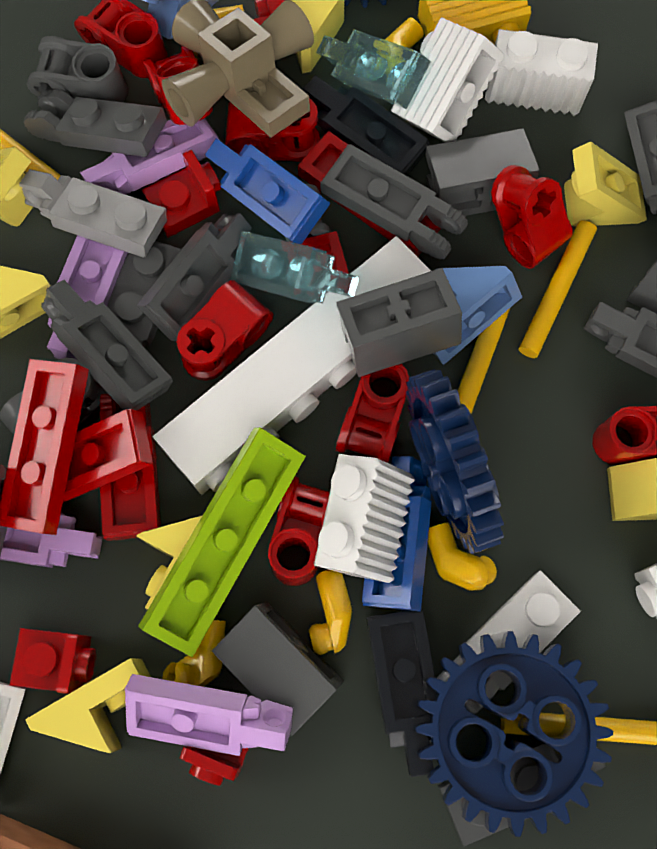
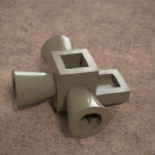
M190 0L180 8L172 24V36L179 45L201 55L204 64L163 79L162 88L171 108L186 125L193 127L222 96L228 99L270 138L310 111L309 95L275 67L276 60L308 49L314 43L311 24L305 13L296 3L291 0L283 1L261 25L239 7L220 19L206 0Z

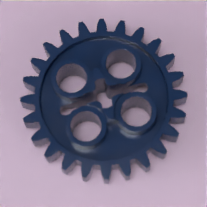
M433 369L410 377L409 381L406 382L408 388L406 396L410 403L407 407L413 419L409 422V428L414 445L421 458V471L428 480L431 494L439 512L443 516L446 515L447 522L453 526L456 538L461 539L463 548H468L470 554L501 544L500 539L504 538L500 526H503L504 522L497 509L501 507L495 479L486 464L488 462L487 454L484 448L479 445V433L468 408L460 403L457 389L452 390L449 378L447 376L443 377L441 370L436 371Z
M513 631L504 633L501 648L498 649L489 634L480 636V654H476L466 643L459 645V652L463 663L458 665L446 657L443 658L440 663L448 675L446 680L442 681L428 677L426 680L429 687L437 693L435 701L420 700L417 703V706L431 714V722L416 725L415 732L430 736L432 744L418 751V756L420 759H436L439 764L427 776L429 782L434 784L448 780L450 785L446 789L442 800L449 806L464 797L466 801L462 817L470 823L481 810L485 811V826L492 833H495L499 827L502 817L507 818L510 831L515 837H521L524 819L530 818L531 823L541 834L547 833L546 814L550 812L561 822L568 824L570 818L565 803L571 800L587 808L590 804L580 789L584 782L602 787L604 784L602 779L591 770L593 762L606 763L612 760L610 755L596 748L598 739L613 736V730L597 726L595 721L596 716L603 714L609 709L608 704L590 703L587 697L598 685L597 681L585 680L578 682L574 678L582 664L579 659L560 665L558 663L561 655V646L559 644L551 645L543 654L539 653L538 635L535 634L527 637L522 648H518ZM495 671L507 674L514 686L512 698L502 706L492 703L485 691L486 680ZM471 699L502 719L514 721L519 716L518 728L558 751L560 759L557 762H552L526 744L510 740L505 746L503 744L506 739L504 731L469 712L465 708V702ZM551 702L556 703L562 708L566 719L564 729L555 737H548L542 731L539 724L541 710ZM468 724H477L486 735L485 750L481 755L467 759L460 755L456 747V738L462 727ZM522 757H531L538 766L539 776L537 782L528 790H516L511 782L510 772L512 766Z

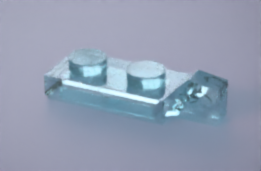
M355 29L347 43L324 35L316 51L318 55L326 58L335 66L331 76L350 87L353 86L360 91L404 109H407L431 63L428 58L418 51Z
M242 231L230 280L299 301L323 304L326 291L353 297L359 276L332 269L335 256L326 254L327 251Z

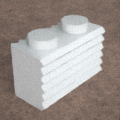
M441 17L434 31L424 38L420 49L421 55L409 77L404 79L398 86L396 101L391 112L411 125L447 143L457 141V137L462 135V128L467 126V119L472 117V111L478 106V100L483 98V91L488 89V82L493 79V72L498 70L499 63L504 60V53L482 34Z
M499 29L495 46L504 53V60L499 63L498 70L493 72V79L488 82L485 100L488 103L495 101L498 105L504 102L507 106L513 103L517 108L523 105L526 109L532 106L535 110L542 108L545 112L551 109L554 113L560 110L564 115L569 111L573 116L578 114L594 80L598 43L581 41L576 38L566 39L532 34L527 31Z
M339 454L331 480V489L322 529L319 534L314 566L385 583H390L395 578L391 572L397 568L394 560L399 557L396 550L402 546L398 539L404 535L401 527L406 524L403 519L408 513L405 506L411 502L407 495L413 491L410 487V484L415 481L412 474L378 458Z

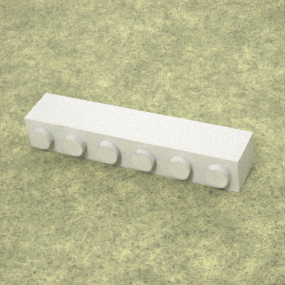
M397 236L394 237L152 437L201 495L210 488L213 492H216L253 428L261 427L276 438H279L277 431L291 419L298 423L315 410L319 404L317 398L332 385L335 389L341 388L357 373L349 343H346L336 302L430 272L431 270Z

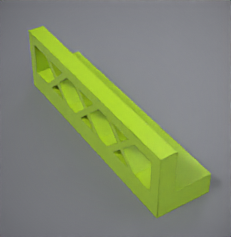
M261 427L253 428L138 627L142 631L190 657L194 656L304 461L305 455Z

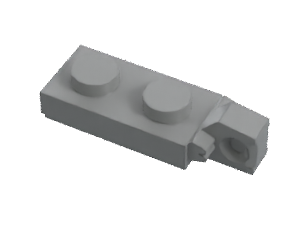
M29 169L19 183L20 187H22L26 205L38 208L41 211V215L51 220L53 227L143 258L147 256L167 222V213L164 207L74 177L71 179L69 176L61 175L57 180L49 173Z

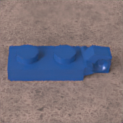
M216 138L205 156L226 171L220 181L221 187L298 246H301L331 204L251 144L249 146L245 144L241 152L237 154Z
M412 456L392 457L391 465L412 474L415 479L410 484L413 491L407 495L411 502L405 506L408 511L403 517L406 524L401 527L404 535L398 539L402 546L396 550L399 555L394 560L397 568L391 572L395 579L390 583L364 578L362 603L363 606L371 608L421 612L432 503L430 500L431 491L430 487L426 486V476L422 473L420 467L421 461Z

